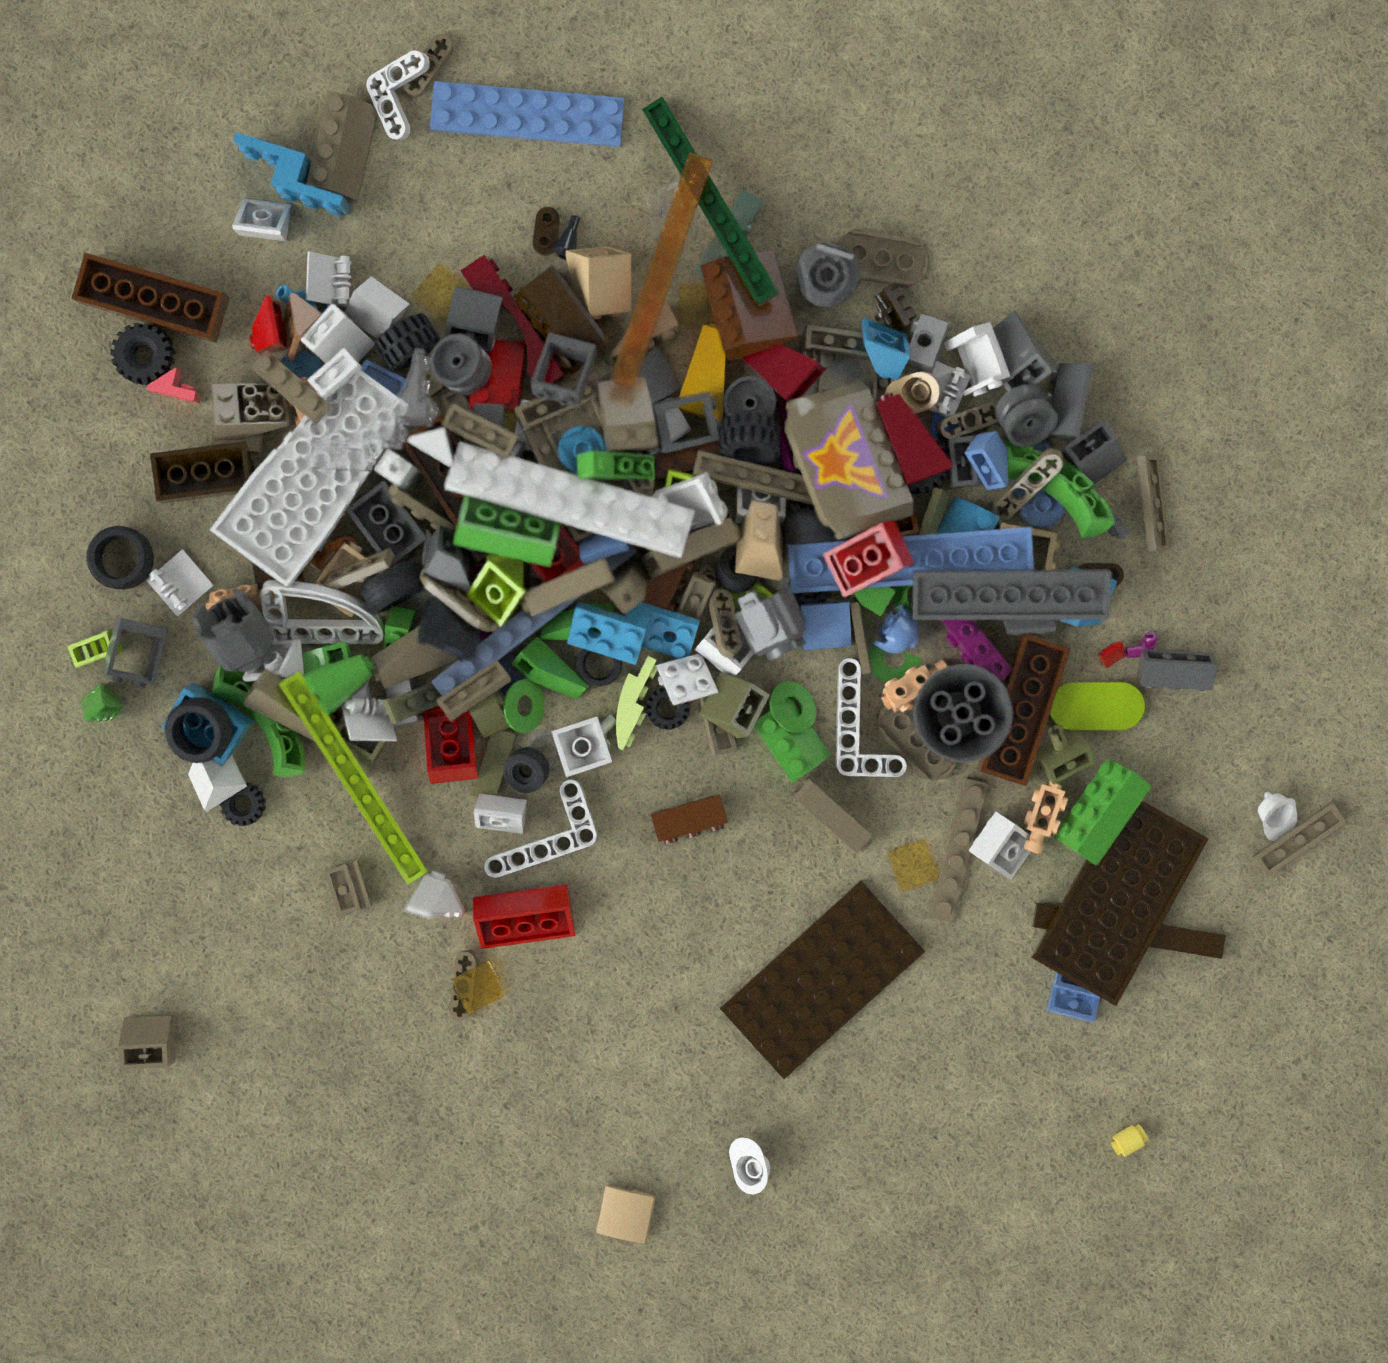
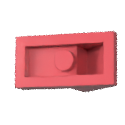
M177 367L156 379L147 387V390L153 393L198 404L201 394L194 391L195 387L181 384L180 388L178 387L182 370Z

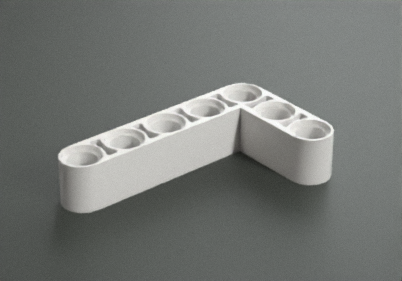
M844 659L838 665L836 768L841 774L846 776H901L907 768L906 761L901 756L892 754H859L861 668L855 659ZM847 662L853 663L856 668L855 673L851 676H847L843 672V666ZM846 686H851L855 690V696L851 700H846L842 696V691ZM846 710H851L855 716L853 722L849 724L844 723L842 720V714ZM845 734H851L854 738V743L851 747L846 748L841 744V739ZM845 758H850L853 761L854 765L850 771H843L841 768V762ZM873 758L877 761V768L872 772H868L865 769V762ZM893 759H898L901 762V768L897 772H891L889 769V763Z
M568 779L560 787V795L572 827L571 829L491 856L484 865L487 875L493 878L501 877L593 845L597 840L598 833L581 783L575 779ZM572 783L576 785L578 792L575 796L571 797L565 793V786ZM576 806L583 807L586 813L585 817L582 819L575 818L572 813L573 808ZM581 830H591L593 839L588 842L583 841L580 837ZM564 836L570 840V847L568 849H561L558 846V839ZM542 844L547 847L548 853L545 857H540L536 854L535 847ZM515 852H521L525 856L523 864L519 865L513 861V854ZM492 860H499L502 863V870L500 872H494L490 868Z

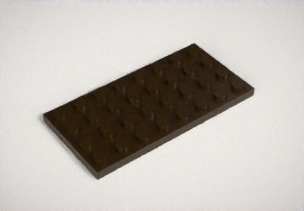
M1142 801L1096 866L1085 859L1031 958L1110 1004L1117 1006L1209 838Z
M860 880L720 1007V1010L777 1073L785 1079L917 960L925 950Z

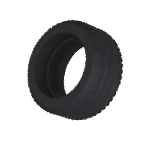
M816 511L789 514L785 518L786 542L789 545L846 541L849 538L846 537L839 540L836 537L837 533L829 525L825 526L820 521Z
M112 526L101 530L93 537L86 553L87 566L91 575L102 585L113 589L125 590L140 585L150 574L154 563L153 549L147 538L139 531L124 526ZM116 538L129 539L133 542L138 552V562L135 569L124 578L110 576L102 562L105 547Z
M408 560L387 569L363 584L361 594L370 610L374 613L384 612L425 589L420 580L421 569L415 561Z
M194 697L172 709L165 722L164 734L166 735L165 738L168 746L179 758L192 763H204L214 759L228 747L232 738L233 727L231 726V718H229V714L222 705L209 698ZM187 712L200 713L211 722L214 729V741L210 748L198 747L192 744L186 737L183 730V720Z

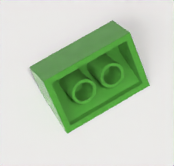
M792 697L787 698L785 701L786 711L791 716H799L801 710ZM771 710L759 717L754 725L792 783L831 756L812 726L801 733L789 732L775 721Z

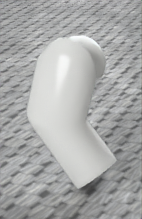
M611 715L600 723L607 748L610 747L607 733L616 725V719Z

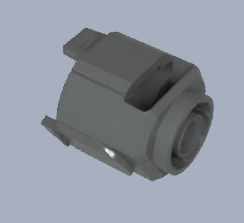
M821 242L809 247L801 255L796 267L798 273L797 280L803 296L811 303L822 307L838 305L842 300L847 299L857 287L860 278L859 265L853 253L849 249L842 248L843 245L833 242L831 244ZM825 267H830L834 271L826 270ZM821 270L824 272V281L820 277ZM832 275H835L832 281L827 282L828 278H830Z
M785 577L779 580L784 591L763 601L753 591L737 600L741 611L734 614L752 653L757 656L765 654L768 661L806 644L803 638L806 630L804 626L806 621L790 589L791 585L787 583Z
M235 587L232 590L235 596H230L217 602L208 610L203 605H199L192 620L197 626L196 633L222 669L248 672L258 668L269 658L275 636L268 628L269 624L250 600L251 598L245 592Z

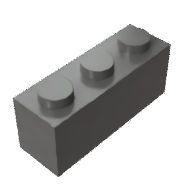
M1141 649L1137 675L1140 685L1147 688L1168 687L1173 690L1181 688L1193 689L1195 691L1213 690L1217 662L1213 653Z

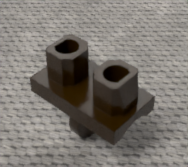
M887 286L875 296L878 304L875 306L879 311V314L874 317L876 322L883 319L887 326L891 325L894 330L900 332L917 316L913 307L908 306L904 309L901 307L899 301L905 298V293L901 286L894 288Z

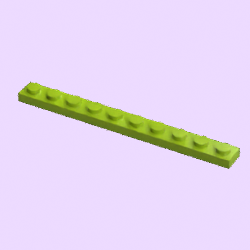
M297 671L278 683L407 885L427 873L428 871L333 722L317 703L319 700L315 694L312 695L301 672Z

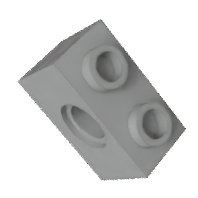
M921 314L919 321L915 320L911 328L910 334H913L911 343L908 342L910 358L906 365L933 373L949 330V322ZM922 339H928L931 341V344L927 347H921L918 342Z

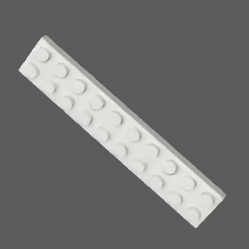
M460 442L445 483V489L679 558L682 556L695 513L694 510L589 479H579L578 476L511 456L507 459L493 451Z

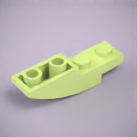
M650 656L647 657L638 677L629 673L623 685L616 718L618 748L624 750L625 746L630 748L636 736L632 732L636 725L641 726L647 714L642 712L644 706L636 702L638 699L643 700L648 690L645 684L648 678H654L658 670L655 665L657 660Z

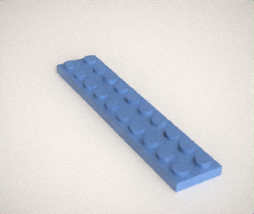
M1031 527L904 536L902 538L914 564L866 588L913 585V570H1034ZM847 541L788 545L792 593L840 590L823 554Z

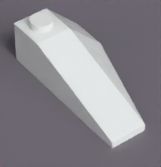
M436 871L424 875L406 908V911L428 918H442V915L452 917L453 913L456 917H462L465 913V909L451 881L445 879V874Z

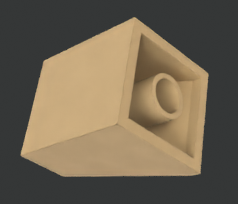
M609 246L566 250L573 292L593 319H600L601 315L605 314L611 317L622 316L623 312H631L630 253Z
M753 501L739 528L740 540L736 543L735 573L780 580L783 578L784 537L777 506Z

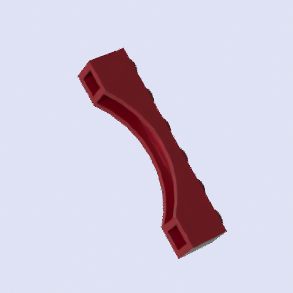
M483 255L460 271L472 290L503 297L502 307L511 314L523 332L527 346V372L533 379L546 340L545 338L542 340L536 333L539 330L533 326L531 319L527 320L523 314L524 311L511 296L510 292L513 289L506 278L501 280L497 275L500 269L492 258L487 260L485 255ZM552 358L544 383L555 385L565 378L563 371L566 369L559 358L555 360Z

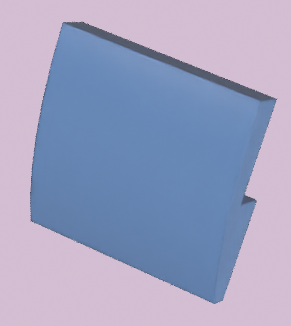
M598 533L580 540V557L584 564L630 550L628 542Z
M848 600L800 605L801 612L806 621V624H804L806 630L803 635L806 642L803 645L804 650L851 646Z
M1056 973L1047 1011L1093 1023L1096 1019L1100 997Z

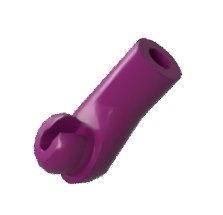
M1147 632L1139 645L1126 647V657H1140L1141 649L1154 650L1158 644L1157 635L1154 632Z

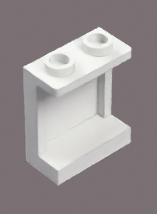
M333 303L300 338L325 363L329 362L343 348L359 362L374 346V342Z
M991 322L974 326L944 342L946 351L958 349L966 373L972 375L969 380L971 388L963 391L964 396L973 394L974 397L983 395L988 392L987 388L992 390L1003 385L1002 380L1011 377Z
M343 348L310 377L308 381L320 396L326 400L357 373L362 366Z
M707 473L656 490L652 496L654 499L694 510L695 513L689 531L714 522L720 525L727 516L726 505L723 501H720L717 495L716 484L712 479L710 480Z

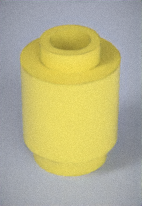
M1137 1124L1135 1126L1131 1125L1113 1135L1114 1141L1111 1142V1145L1117 1155L1122 1154L1124 1157H1127L1144 1147V1143L1149 1141L1143 1128Z

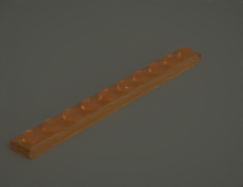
M690 152L688 154L610 378L612 382L635 388L713 163L712 159Z

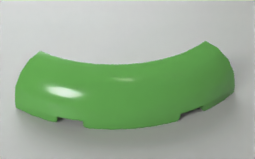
M1004 441L1003 444L1007 449L1008 478L1016 479L1043 452L1033 449V445L1019 447L1013 445L1011 441ZM1054 458L1053 460L1048 459L1047 466H1048L1051 462H1054V463L1056 464V459H1055V458ZM1063 459L1061 470L1041 490L1055 498L1069 512L1082 538L1094 537L1104 533L1115 522L1105 498H1100L1093 488L1094 483L1084 473ZM1034 472L1029 475V478L1032 481H1039L1042 479V475Z
M219 665L213 680L211 696L235 704L250 715L259 725L271 748L274 776H296L305 771V754L299 734L243 705L254 681L245 682L242 679L245 672L238 670L227 671Z

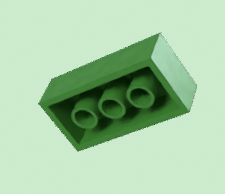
M1107 758L1105 763L1100 766L1098 773L1091 783L1086 786L1080 799L1073 805L1064 822L1059 825L1057 834H1054L1053 837L1097 866L1152 786L1133 771Z

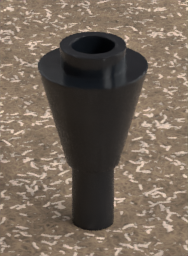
M571 215L568 228L564 231L553 249L557 253V257L563 260H567L566 250L577 249L576 231L580 217Z

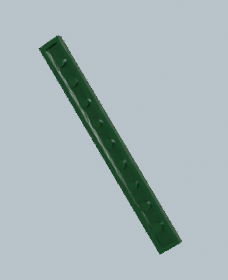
M660 97L643 108L644 114L758 306L779 295V291L664 98Z

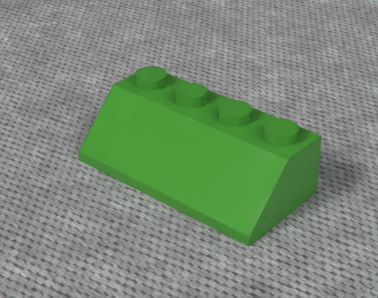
M465 495L454 544L550 567L560 522Z

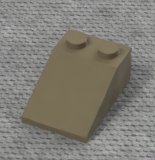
M645 377L597 382L606 452L628 453L654 450L658 445Z

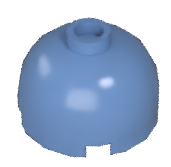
M903 605L896 607L899 609L896 614L891 612L877 632V635L880 636L879 641L874 640L876 646L888 653L897 654L904 652L908 648L913 649L920 638L917 636L919 632L918 620H913V613Z

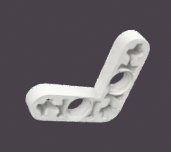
M411 51L375 72L367 80L366 86L387 135L392 139L404 140L410 134L409 122L395 90L428 70L430 61L423 52ZM415 58L421 59L418 63L419 67L411 66L416 63ZM397 67H400L403 75L400 80L396 81L393 77V72ZM377 81L382 82V84L380 85L381 90L375 89V87L378 85ZM390 100L393 103V110L391 113L386 114L384 104ZM396 124L402 126V128L399 129L400 134L395 133L394 131L397 129Z

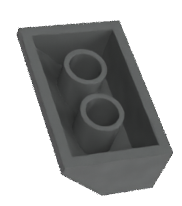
M1059 363V368L1050 374L1049 383H1053L1052 391L1048 392L1046 397L1057 414L1058 422L1054 431L1048 437L1066 441H1073L1079 437L1092 364Z
M382 481L349 506L346 512L377 553L388 548L391 549L394 554L390 564L391 568L411 556L427 540V537L406 509L399 507L391 500L393 497L388 491L389 487L385 481Z

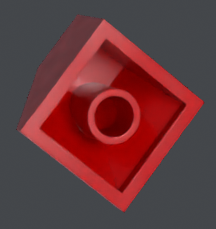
M271 295L265 296L252 326L253 335H250L251 347L253 350L256 349V352L260 355L266 350L269 353L287 350L280 303Z

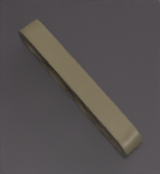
M1047 449L993 501L992 513L1000 517L999 520L1011 518L1061 470L1063 465L1062 453L1057 449ZM1054 458L1056 459V464H1055L1054 462H1051V463L1047 466L1048 459H1050V460H1053ZM1036 472L1042 475V479L1032 481L1029 475ZM1022 488L1026 494L1022 497H1017L1013 494V490ZM1008 503L1007 510H999V506L1004 507Z

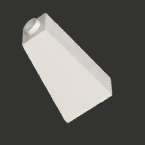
M386 447L373 466L377 472L409 493L422 476V473L417 468Z

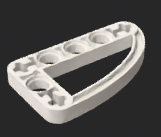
M278 580L267 581L262 587L261 603L263 616L269 624L268 628L275 636L274 642L299 639L301 644H338L342 642L349 644H378L383 639L385 627L378 613L372 612L366 603L354 596L329 587L296 581L289 588ZM269 590H273V593L276 594L274 600H272V593ZM285 596L310 598L331 603L357 614L364 620L288 619ZM275 608L282 614L275 616L269 610ZM304 628L308 631V634L300 635L296 632V629ZM327 628L332 634L323 635L319 630ZM350 628L353 629L356 632V634L347 635L343 632V630Z

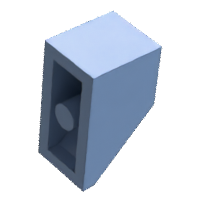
M997 431L978 434L966 449V456L986 490L1006 487L1008 485V460L1005 445Z

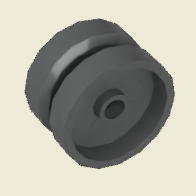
M453 334L441 339L434 347L430 356V368L433 375L450 391L461 396L472 395L480 391L488 383L492 374V362L489 355L470 337L462 334Z
M745 376L739 378L729 385L724 394L723 405L727 416L743 411L764 413L767 416H772L774 420L777 416L778 404L774 390L765 380L759 377ZM751 401H754L755 405L748 408L746 406L747 403L750 404Z
M1033 384L1013 388L1004 394L995 409L996 418L1004 428L1008 439L1013 445L1019 447H1029L1040 443L1054 431L1058 422L1057 414L1040 387Z

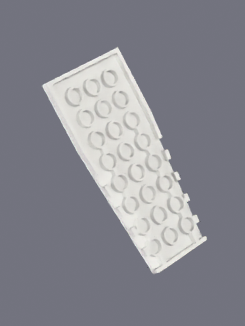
M361 370L355 373L325 400L332 407L317 425L306 416L300 420L301 423L293 432L290 431L283 439L284 442L277 450L274 449L253 472L210 529V531L287 588L292 585L333 531L410 410L407 403Z

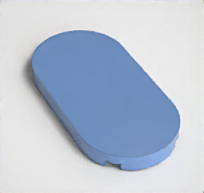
M1045 440L1033 445V449L1041 452L1051 449ZM1009 478L1010 484H1011L1015 479H1010V478ZM1022 488L1013 490V494L1017 497H1022L1026 494ZM1040 489L1018 512L1021 518L1030 526L1048 528L1055 525L1061 519L1065 508L1055 498Z

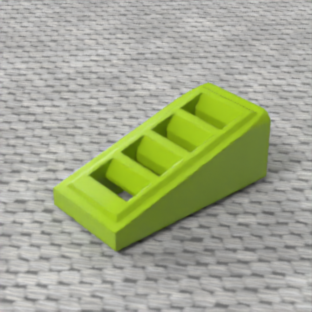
M113 629L67 646L75 668L106 658ZM97 640L100 641L104 653L100 652ZM120 641L117 653L123 652V648ZM89 643H90L91 648H92V651H93V653H94V656H93V657L91 656L90 651H89V648H88V645H87V644H89ZM78 647H82L86 657L85 660H82Z

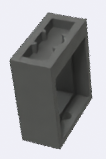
M549 333L531 382L533 394L544 400H557L567 406H580L597 358L596 345ZM553 355L585 363L575 391L544 383Z
M702 391L651 404L659 452L667 453L720 440L721 426L719 420L715 419L713 411L716 409V403L713 395L710 396L709 392ZM702 400L709 434L672 443L664 409Z
M116 617L102 673L109 675L108 680L122 683L123 679L132 680L131 685L146 688V684L154 685L168 629ZM123 629L154 636L144 676L112 669Z

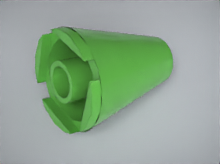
M362 654L309 670L305 673L304 678L312 695L315 694L319 699L317 702L319 706L329 715L336 711L373 676L372 670L375 669V666L368 656L364 657Z

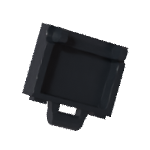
M432 595L426 602L417 639L419 644L427 643L457 656V660L460 662L464 660L469 662L475 656L481 629L471 625L440 599Z

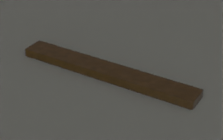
M1036 903L1032 927L1047 929L1059 907ZM1162 924L1149 947L1222 959L1226 935Z

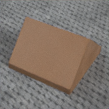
M290 293L283 318L289 361H294L307 348L300 338L322 315L295 293Z

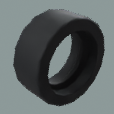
M582 649L578 655L576 665L583 681L592 686L601 687L610 685L618 678L622 670V660L613 658L614 666L611 673L604 678H595L588 673L585 665L588 655L593 651Z

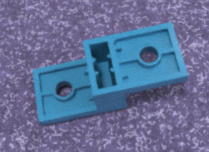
M236 132L233 142L238 146L240 152L245 153L244 157L254 161L262 158L267 160L268 165L276 167L271 185L277 190L276 193L281 195L282 199L293 203L297 199L304 202L306 207L318 210V206L327 209V213L338 217L341 216V213L348 215L351 206L343 196L306 185L311 166V160L306 154Z
M578 602L567 644L634 665L637 663L642 647L681 659L690 656L700 620L643 602H639L625 616ZM591 627H596L601 632L596 633L591 630ZM666 631H672L676 636H669L666 634Z

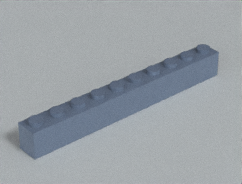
M629 543L630 550L604 558L610 573L637 554L631 543ZM593 561V562H590V563H587V564H584V563H583V564H582L581 566H579L577 569H580V568H582V567H584V566H587V565H589V564H591V563H594V562H596V561ZM584 594L532 616L531 612L525 613L523 609L505 623L504 626L478 644L472 660L469 662L466 660L455 662L431 682L441 695L444 696L494 661L501 660Z

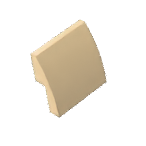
M612 1185L605 1186L596 1233L636 1243H647L656 1196L636 1190L629 1191Z

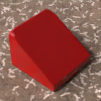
M1115 641L1097 653L1105 668H1109L1126 656L1124 646L1119 641Z

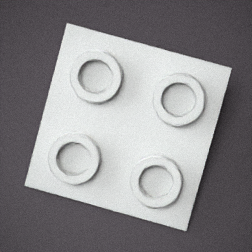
M308 252L306 300L330 305L333 303L335 306L347 307L348 301H350L349 287L351 286V283L348 282L351 279V276L348 275L350 273V265H352L350 257L340 256L338 258Z
M937 361L933 373L923 370L921 372L933 376L940 389L937 403L928 410L947 417L955 414L964 394L963 391L966 390L972 375L964 373L965 370L959 367L955 369Z
M183 549L159 570H153L147 579V582L176 616H179L214 586Z
M701 654L656 665L660 674L658 682L660 686H665L673 706L718 693Z
M351 697L341 705L350 740L397 741L393 724L383 703L389 699H378L376 702L375 698H371L369 702L368 698L357 699Z

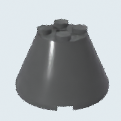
M959 664L943 668L925 681L915 700L914 722L921 740L932 752L950 761L971 762L990 755L1003 743L1011 726L1012 707L1008 692L997 677L981 667ZM962 707L966 717L958 719L956 717V710Z

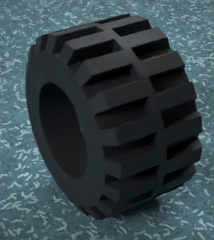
M419 313L400 320L384 331L374 343V347L390 371H399L413 365L428 355L440 342L441 338L426 315Z
M755 411L733 413L721 422L719 454L723 457L756 465H771L780 455L781 426L772 416H767L764 413H757Z

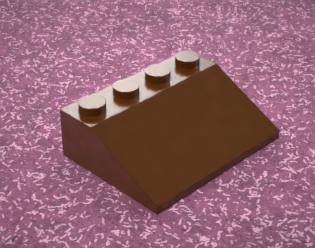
M774 251L756 253L780 293L761 306H758L729 256L700 265L722 348L730 361L799 338Z

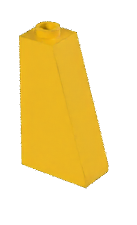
M710 323L709 326L703 324L679 397L702 391L709 392L710 396L713 395L716 403V409L713 410L715 419H718L721 424L723 421L725 353L716 324ZM702 400L678 406L680 411L706 419Z

